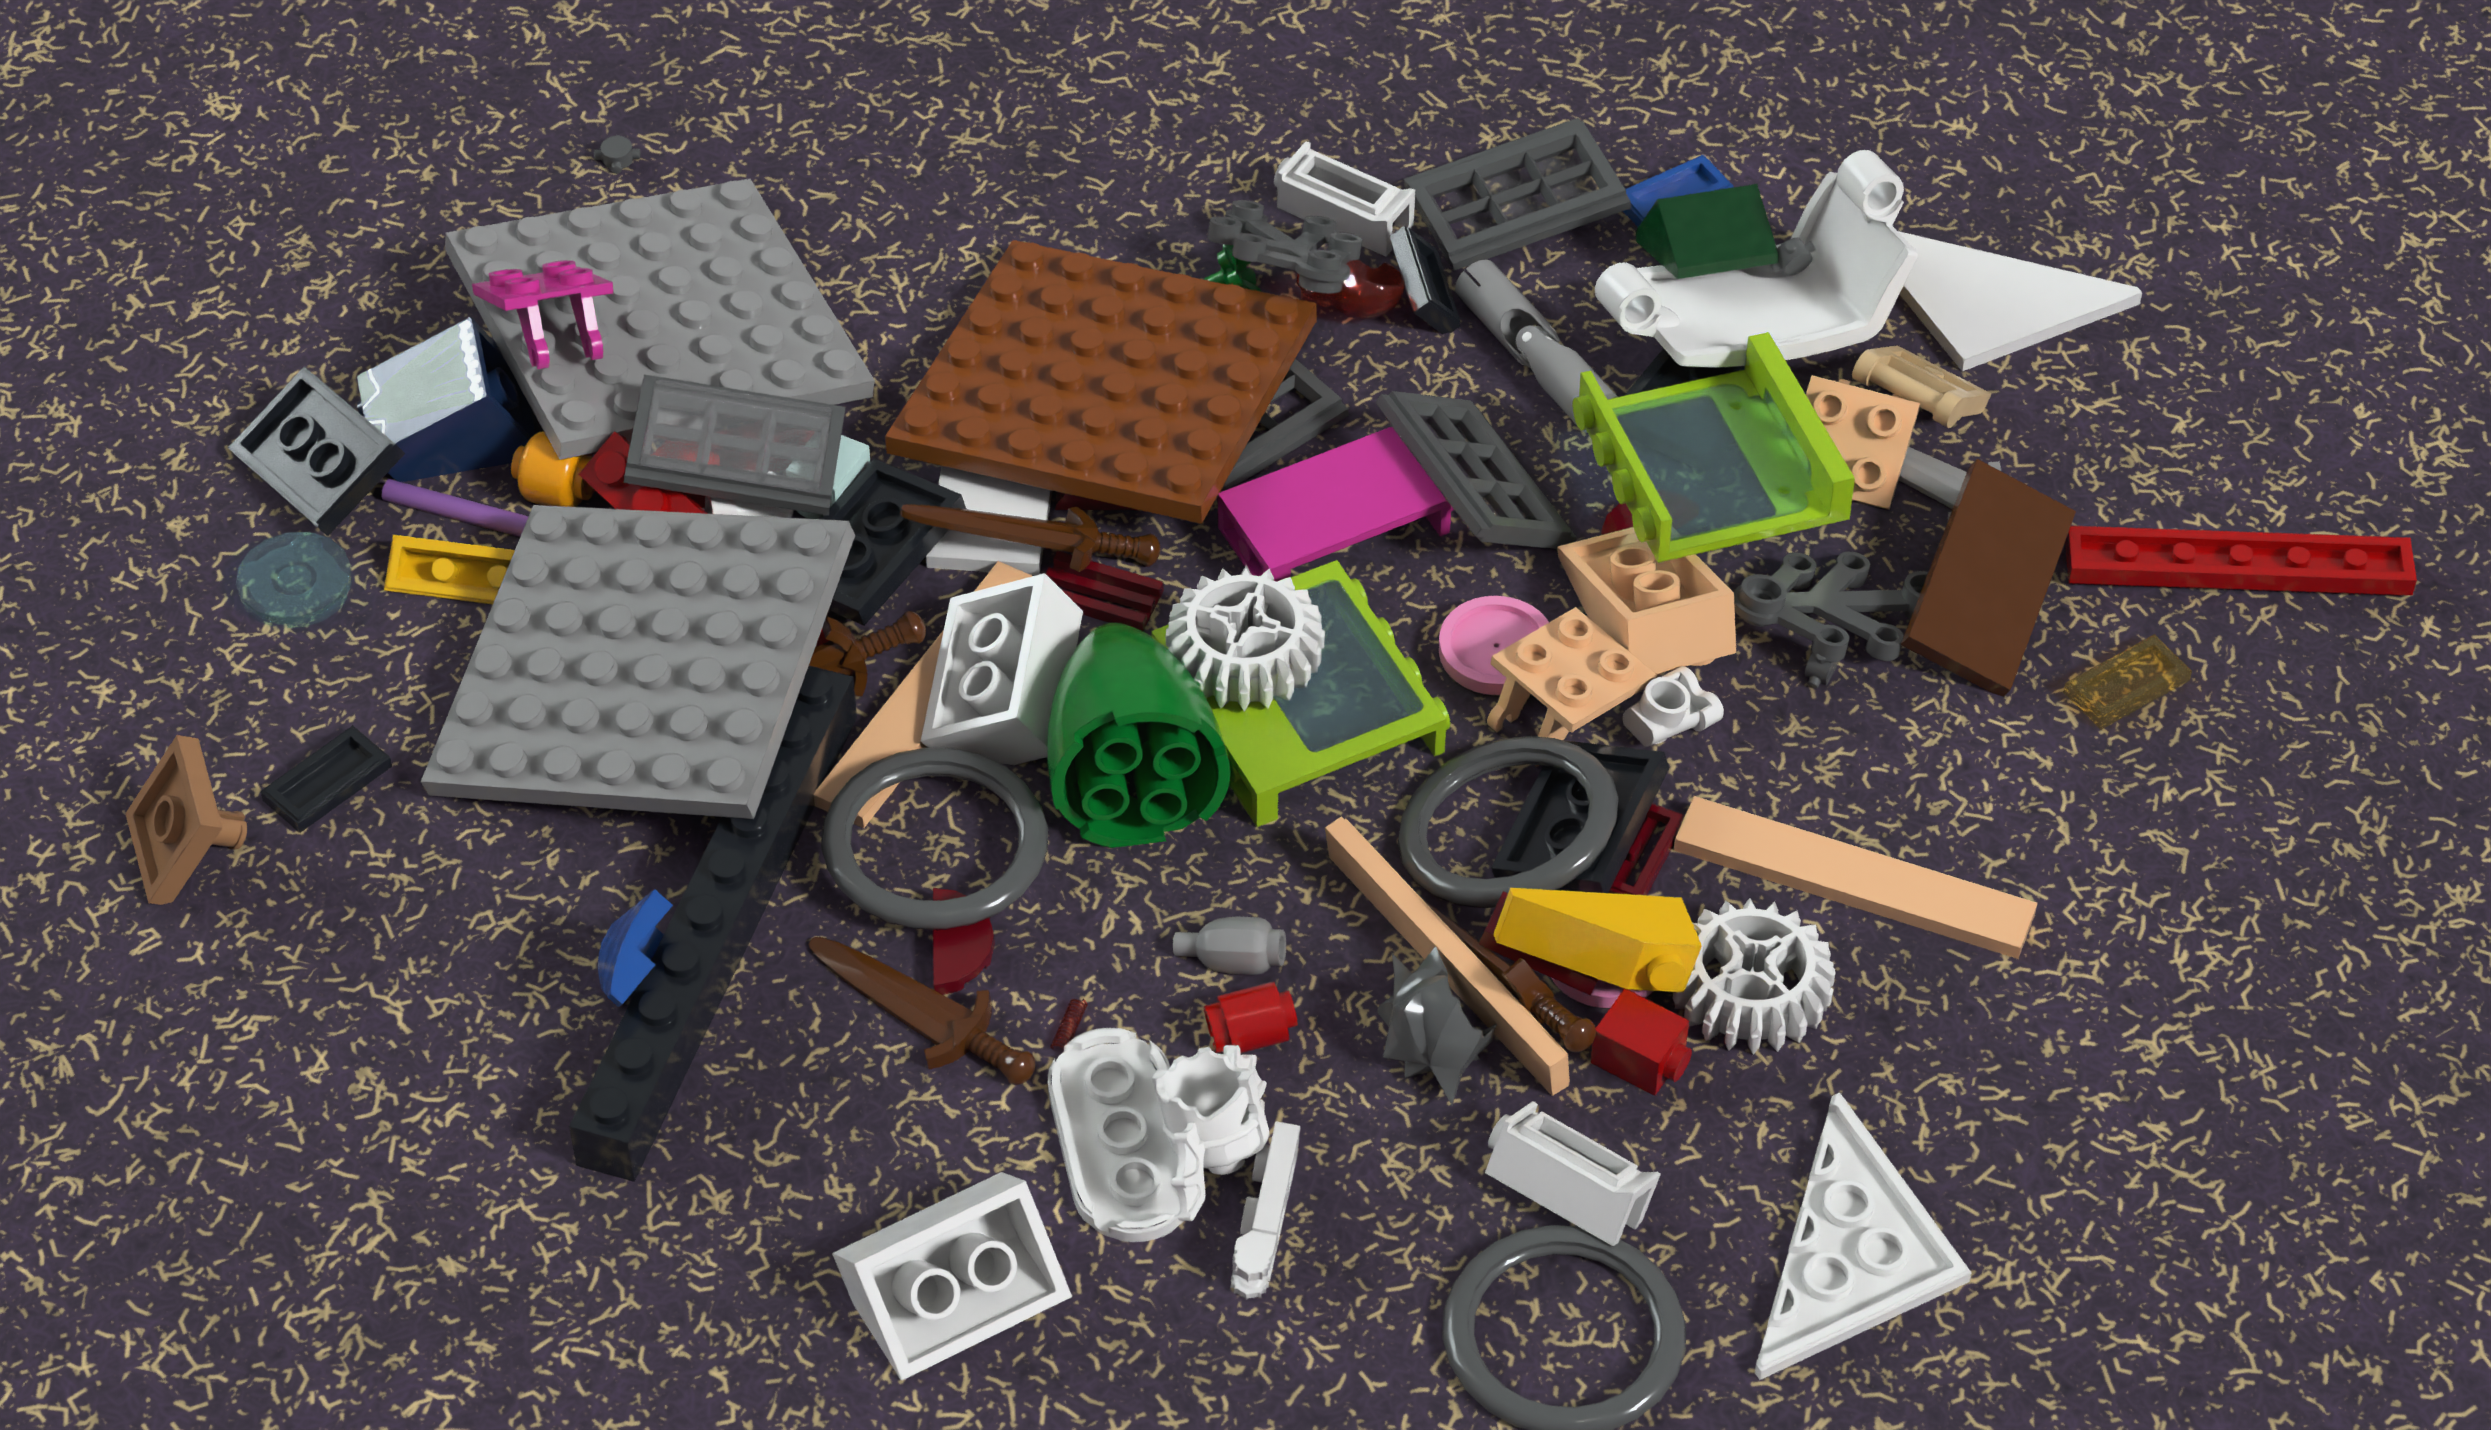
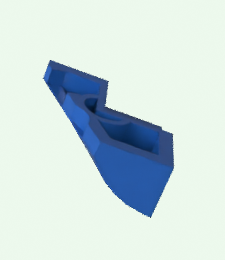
M656 889L617 919L610 926L601 943L598 957L601 989L618 1007L626 1001L655 966L651 959L664 935L655 926L673 906Z

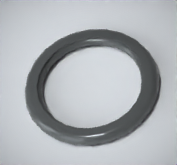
M1523 736L1499 739L1473 747L1448 760L1435 770L1411 796L1401 818L1398 838L1402 864L1412 879L1437 898L1459 906L1495 908L1502 892L1508 893L1510 888L1557 890L1570 883L1589 868L1606 847L1617 819L1619 798L1614 780L1597 758L1578 745L1556 738ZM1527 764L1551 766L1572 774L1586 790L1589 811L1588 819L1582 831L1566 849L1553 859L1532 870L1509 877L1491 879L1463 877L1448 872L1438 865L1430 853L1427 842V830L1435 809L1462 785L1485 773L1505 767Z
M921 748L899 752L871 763L850 778L833 799L824 819L821 849L827 870L840 890L863 911L888 923L913 929L946 930L972 925L999 914L1024 894L1040 873L1048 851V825L1041 804L1027 784L1006 766L981 754L955 748ZM925 776H950L968 780L993 791L1006 802L1014 814L1019 830L1018 849L1012 864L1003 876L987 888L973 894L944 901L916 900L903 897L877 886L865 876L855 861L851 838L852 827L858 812L877 793L904 780Z
M1550 1225L1521 1230L1500 1239L1467 1264L1453 1283L1443 1310L1442 1338L1449 1364L1464 1389L1489 1413L1510 1425L1523 1430H1614L1635 1421L1658 1403L1677 1378L1686 1351V1321L1679 1298L1662 1271L1637 1248L1622 1240H1619L1616 1245L1611 1246L1577 1226ZM1549 1255H1570L1601 1262L1621 1273L1639 1290L1645 1299L1654 1323V1346L1648 1364L1637 1380L1614 1397L1600 1403L1579 1407L1550 1406L1526 1399L1506 1388L1491 1374L1482 1360L1474 1334L1475 1314L1482 1295L1491 1283L1507 1269L1532 1258Z

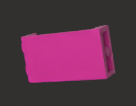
M1391 426L1220 492L1218 494V528L1252 575L1261 576L1270 568L1274 581L1278 582L1291 577V569L1425 516L1439 536L1450 533L1451 511L1455 508L1396 429Z

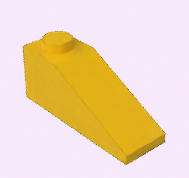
M1510 888L1493 934L1496 943L1629 990L1684 992L1702 947L1681 897Z

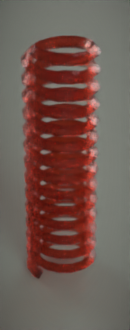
M1084 998L1082 1001L1078 999L1070 1000L1059 1025L1060 1027L1056 1031L1057 1034H1055L1050 1045L1052 1050L1054 1049L1053 1046L1062 1048L1061 1044L1066 1045L1063 1041L1068 1043L1074 1038V1034L1087 1007V1002Z

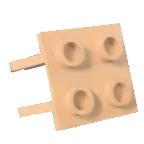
M1811 375L1806 396L1855 477L1852 500L1889 510L1919 412L1920 403L1903 399L1895 394L1891 396L1852 386L1849 380L1840 378L1836 382Z
M1575 607L1492 656L1490 664L1503 674L1506 680L1497 705L1488 715L1487 724L1495 732L1500 731L1505 718L1511 723L1519 717L1520 711L1530 694H1532L1547 707V713L1538 737L1564 740L1569 731L1571 733L1645 689L1647 684L1656 678L1657 674Z

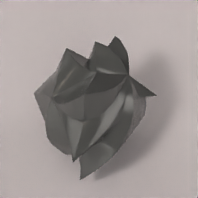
M1436 946L1413 974L1392 953L1394 992L1390 998L1378 1007L1377 1012L1389 1026L1383 1058L1405 1061V1078L1433 1072L1449 1102L1453 1105L1462 1074L1472 1061L1480 1059L1478 1054L1492 1042L1497 1024L1485 1030L1472 1027L1462 1011L1460 999L1452 994L1448 982V972Z

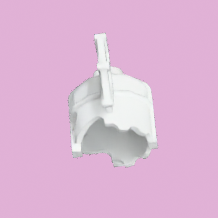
M1225 1045L1224 1054L1215 1053L1210 1047L1199 1048L1197 1054L1193 1057L1181 1056L1173 1060L1172 1066L1168 1070L1157 1069L1152 1077L1164 1121L1163 1132L1168 1136L1173 1151L1179 1157L1176 1176L1171 1179V1185L1176 1188L1180 1201V1209L1177 1214L1179 1221H1193L1205 1200L1203 1168H1208L1210 1172L1218 1175L1233 1173L1244 1165L1245 1159L1260 1152L1269 1138V1128L1264 1113L1265 1102L1261 1099L1267 1084L1257 1074L1255 1068L1257 1062L1256 1055H1240L1239 1045Z

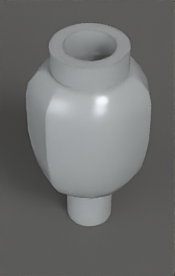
M1225 917L1207 923L1199 933L1175 932L1173 953L1174 956L1198 957L1204 966L1212 971L1228 974L1259 975L1265 973L1271 966H1283L1286 956V935L1282 929H1272L1271 924L1263 918Z

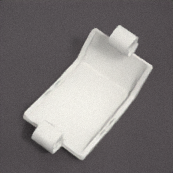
M1860 150L1852 153L1842 162L1837 173L1829 172L1808 202L1791 239L1800 238L1804 244L1811 241L1816 251L1810 253L1813 257L1810 265L1798 274L1787 276L1782 269L1775 273L1771 265H1763L1677 279L1663 265L1635 268L1634 265L1629 263H1617L1607 268L1598 278L1595 286L1596 298L1626 332L1654 337L1675 362L1681 366H1745L1748 336L1766 332L1770 333L1785 360L1807 357L1864 342L1873 338L1884 326L1918 256L1917 251L1892 226L1904 203L1901 200L1904 192L1903 182L1874 152L1869 150Z

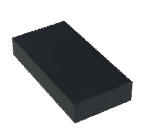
M1401 227L1389 237L1413 312L1440 333H1452L1460 327L1459 322L1461 321L1438 251L1409 227Z
M352 725L261 790L262 800L301 833L390 769L392 763L390 757Z

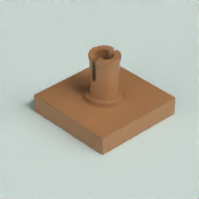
M176 735L125 813L148 903L163 905L173 902L211 845L239 849L247 835V822L243 821L245 819L244 813L217 809L198 738Z

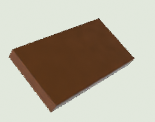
M1976 459L1968 468L1901 645L1977 686L2004 697L2012 688L2076 511L1987 463Z

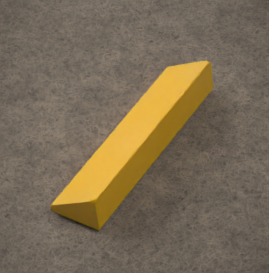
M393 535L384 591L493 604L515 550Z

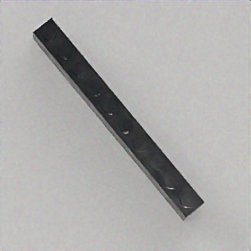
M808 666L754 819L721 818L651 959L655 966L639 984L569 1125L576 1166L635 1182L815 807L814 793L832 771L857 719L853 676Z

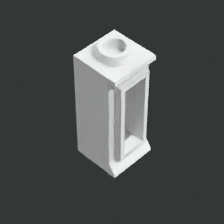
M1307 141L1291 158H1285L1276 171L1274 185L1277 187V208L1302 219L1307 216H1320L1332 219L1336 222L1335 233L1342 232L1357 235L1362 238L1361 246L1381 255L1387 256L1392 250L1389 236L1392 235L1393 222L1398 227L1405 226L1406 228H1411L1414 225L1415 189H1399L1310 149V143Z
M1533 1101L1512 1116L1508 1114L1502 1116L1492 1130L1488 1140V1147L1493 1149L1485 1171L1486 1174L1611 1246L1619 1242L1625 1225L1633 1229L1639 1226L1645 1216L1661 1173L1640 1172L1637 1170V1165L1544 1112L1536 1113L1538 1104Z

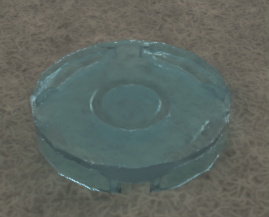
M287 532L264 540L247 553L238 567L236 586L245 611L258 622L273 626L272 623L279 625L287 624V628H304L326 620L342 608L348 598L347 593L352 586L353 573L344 549L329 537L312 532Z

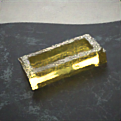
M2153 634L2066 682L2063 693L2102 730L2190 681L2192 670Z

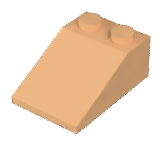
M1634 527L1557 546L1559 560L1588 618L1656 673V678L1663 672L1677 669L1680 666H1703L1710 664L1716 658L1736 653L1734 592L1696 554L1658 563L1647 542H1639ZM1671 530V538H1670V541L1680 539V538Z

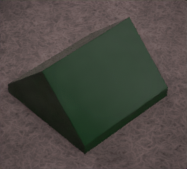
M1757 184L1657 199L1636 230V242L1677 279L1778 263L1777 247Z

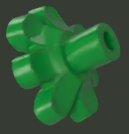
M1222 244L1223 250L1217 253L1221 270L1205 277L1204 280L1227 285H1238L1242 288L1262 292L1255 285L1256 275L1254 270L1247 268L1251 262L1233 257V245Z

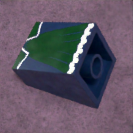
M472 317L357 376L361 400L357 401L358 412L405 453L388 472L399 482L512 463L516 449L519 446H526L529 439L539 432L537 418L497 344Z

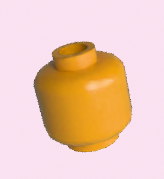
M538 432L529 439L526 446H519L513 455L511 463L512 477L517 479L519 492L529 502L545 506L577 507L583 500H589L595 492V489L578 475L593 457L592 453L559 460L545 432Z

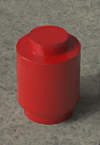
M1274 981L1217 996V1003L1203 1006L1210 1037L1214 1039L1213 1047L1215 1053L1224 1052L1225 1045H1239L1241 1054L1289 1041L1288 1028L1298 1026L1297 1015L1289 990L1279 993Z

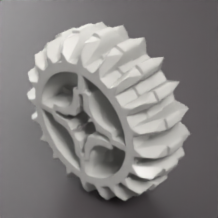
M1245 566L1240 575L1231 576L1222 568L1218 580L1213 581L1201 576L1197 589L1184 588L1180 603L1173 604L1169 615V628L1166 629V646L1169 647L1168 650L1187 668L1205 697L1215 695L1220 709L1229 701H1236L1244 712L1250 702L1259 701L1268 709L1273 701V696L1290 701L1292 693H1294V687L1307 688L1308 681L1311 679V673H1316L1321 663V649L1324 648L1325 632L1322 630L1321 614L1318 606L1311 604L1308 590H1295L1291 577L1278 582L1274 581L1270 568L1261 576H1255L1250 573L1247 566Z
M1749 898L1743 909L1736 910L1725 900L1719 910V915L1704 909L1698 918V924L1693 923L1702 947L1684 992H1673L1672 998L1675 1003V1009H1685L1684 1018L1689 1020V1026L1703 1023L1702 1033L1704 1034L1705 1041L1717 1036L1719 1032L1724 1033L1728 1051L1737 1043V1038L1748 1040V1046L1753 1055L1760 1047L1761 1039H1768V1043L1777 1052L1784 1045L1785 1036L1800 1043L1802 1037L1806 1035L1807 1027L1817 1029L1818 1024L1822 1020L1823 1011H1827V1006H1830L1832 1001L1833 988L1831 987L1834 985L1835 969L1833 968L1834 963L1830 961L1831 953L1828 942L1818 941L1819 934L1817 933L1816 925L1800 927L1801 920L1799 919L1798 911L1786 916L1778 914L1775 901L1767 910L1755 909V905L1751 898ZM1716 958L1721 963L1720 975L1711 980L1704 967L1712 959ZM1793 969L1799 979V983L1789 991L1783 985V976L1785 972Z

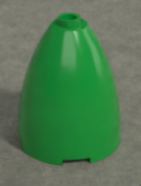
M1122 623L1104 624L1090 632L1076 647L1063 669L1052 702L1048 725L1047 762L1056 810L1059 809L1071 824L1080 829L1082 838L1101 846L1116 848L1166 841L1164 832L1181 830L1199 818L1207 821L1216 812L1225 798L1230 782V763L1218 722L1204 693L1187 668L1153 637L1139 629ZM1132 771L1137 798L1128 794L1124 774Z

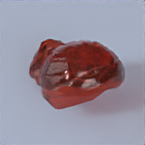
M1360 260L1349 261L1346 264L1350 267L1349 279L1343 281L1342 290L1338 293H1319L1304 289L1298 284L1300 274L1297 273L1296 282L1301 289L1300 296L1303 301L1317 303V305L1322 307L1333 305L1342 314L1360 320H1372L1388 313L1397 306L1405 289L1401 272L1386 262L1378 268H1371Z

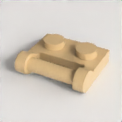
M1900 346L1865 350L1857 360L1852 373V379L1868 387L1874 383L1903 399L1920 403L1921 408L1933 414L1934 421L1947 428H1951L1961 417L1981 414L1991 396V393Z

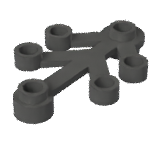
M1233 201L1232 209L1226 211L1225 217L1210 218L1208 240L1218 244L1233 245L1232 256L1237 259L1295 270L1300 274L1299 286L1310 291L1319 293L1340 292L1343 281L1348 280L1350 276V267L1346 264L1349 261L1360 258L1362 238L1349 233H1335L1336 222L1326 217H1305L1302 235L1295 240L1269 224L1268 217L1263 214L1264 206L1254 201ZM1329 244L1328 251L1317 250L1322 245Z
M1847 551L1837 556L1835 566L1809 592H1789L1792 588L1806 589L1810 587L1817 567L1816 562L1810 556L1793 552L1784 556L1781 567L1772 576L1762 574L1750 575L1734 590L1735 612L1745 622L1759 627L1779 624L1813 641L1811 645L1812 653L1815 656L1817 653L1825 657L1826 662H1838L1845 657L1849 635L1844 629L1866 639V651L1872 657L1878 660L1891 661L1898 658L1900 654L1901 643L1904 637L1903 632L1896 626L1879 623L1859 612L1903 611L1905 616L1911 619L1928 572L1917 571L1907 575L1902 590L1844 591L1846 588H1859L1863 586L1870 569V562L1864 555ZM1803 613H1814L1838 626L1824 625Z

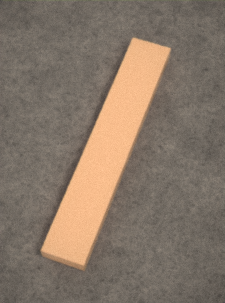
M998 561L975 591L1032 577V575ZM943 631L814 793L816 807L828 812L833 799L850 778L871 763L899 752L927 748L921 742V736ZM899 783L883 789L870 798L858 812L854 824L865 828Z
M1696 796L1693 797L1674 842V851L2019 959L2037 908L2036 902Z
M1341 816L1326 826L1325 832L1329 858L1424 960L1436 946L1448 972V982L1452 990L1488 1028L1497 1024L1494 1032L1495 1036L1552 1096L1568 1087L1570 1082L1568 1053L1347 819Z

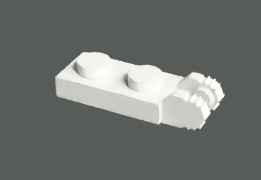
M1276 1121L1271 1144H1265L1264 1148L1256 1153L1252 1181L1262 1182L1259 1198L1249 1196L1246 1198L1240 1234H1243V1236L1236 1240L1232 1262L1233 1272L1231 1275V1288H1234V1294L1237 1293L1245 1297L1246 1300L1255 1297L1261 1298V1294L1266 1293V1288L1269 1287L1268 1281H1270L1297 1160L1300 1126Z

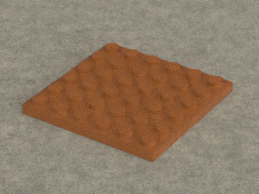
M1012 240L885 435L886 452L891 455L1202 524L1317 321V303L1294 299L1286 295H1275L1246 289L1238 285H1227L1193 278L1185 274H1174L1150 269L1133 263H1122L1093 257L1085 253H1074L1040 246L1032 242Z

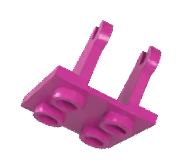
M554 261L543 264L542 273L523 275L521 269H504L489 273V281L472 284L473 295L505 311L517 309L532 367L536 366L537 369L549 368L550 364L538 301L567 296L570 298L586 358L590 357L591 360L603 358V342L597 326L592 297L614 293L613 283L593 274L592 269L576 267L575 261Z

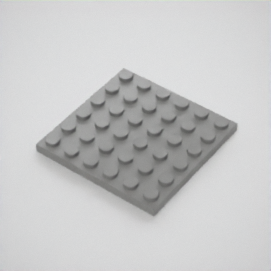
M751 179L728 181L722 184L678 190L672 193L638 199H627L621 202L577 208L537 217H526L520 220L486 226H475L469 229L446 233L445 251L559 460L596 453L614 431L631 442L644 374L831 405L873 397L874 378ZM564 260L575 261L576 267L590 268L593 270V274L611 281L614 293L592 297L597 326L603 342L602 359L591 360L590 357L586 358L569 296L538 301L543 335L547 343L550 359L549 368L537 369L536 366L532 367L517 309L505 311L473 295L472 288L473 283L489 281V273L494 271L521 269L523 275L542 273L543 264ZM659 407L656 424L702 431L704 415ZM717 417L715 429L746 423V421Z
M533 505L422 777L421 783L428 795L754 819L855 538L849 521Z

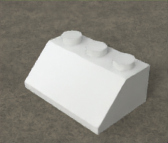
M1045 573L950 598L921 736V742L926 747L955 748L981 754L998 763L1010 765L1047 757L1048 725L1053 697L1062 671L1077 647L1083 611Z
M1003 1172L832 1253L853 1305L900 1380L919 1373L1072 1297L1026 1181Z

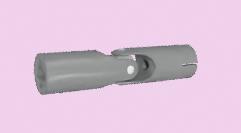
M1487 259L1479 260L1466 268L1481 285L1480 287L1465 271L1461 273L1455 284L1457 296L1520 364L1532 369L1539 385L1575 424L1572 403L1575 397H1579L1581 372L1592 371L1607 400L1618 397L1576 351L1558 343L1560 339L1556 330L1492 261Z

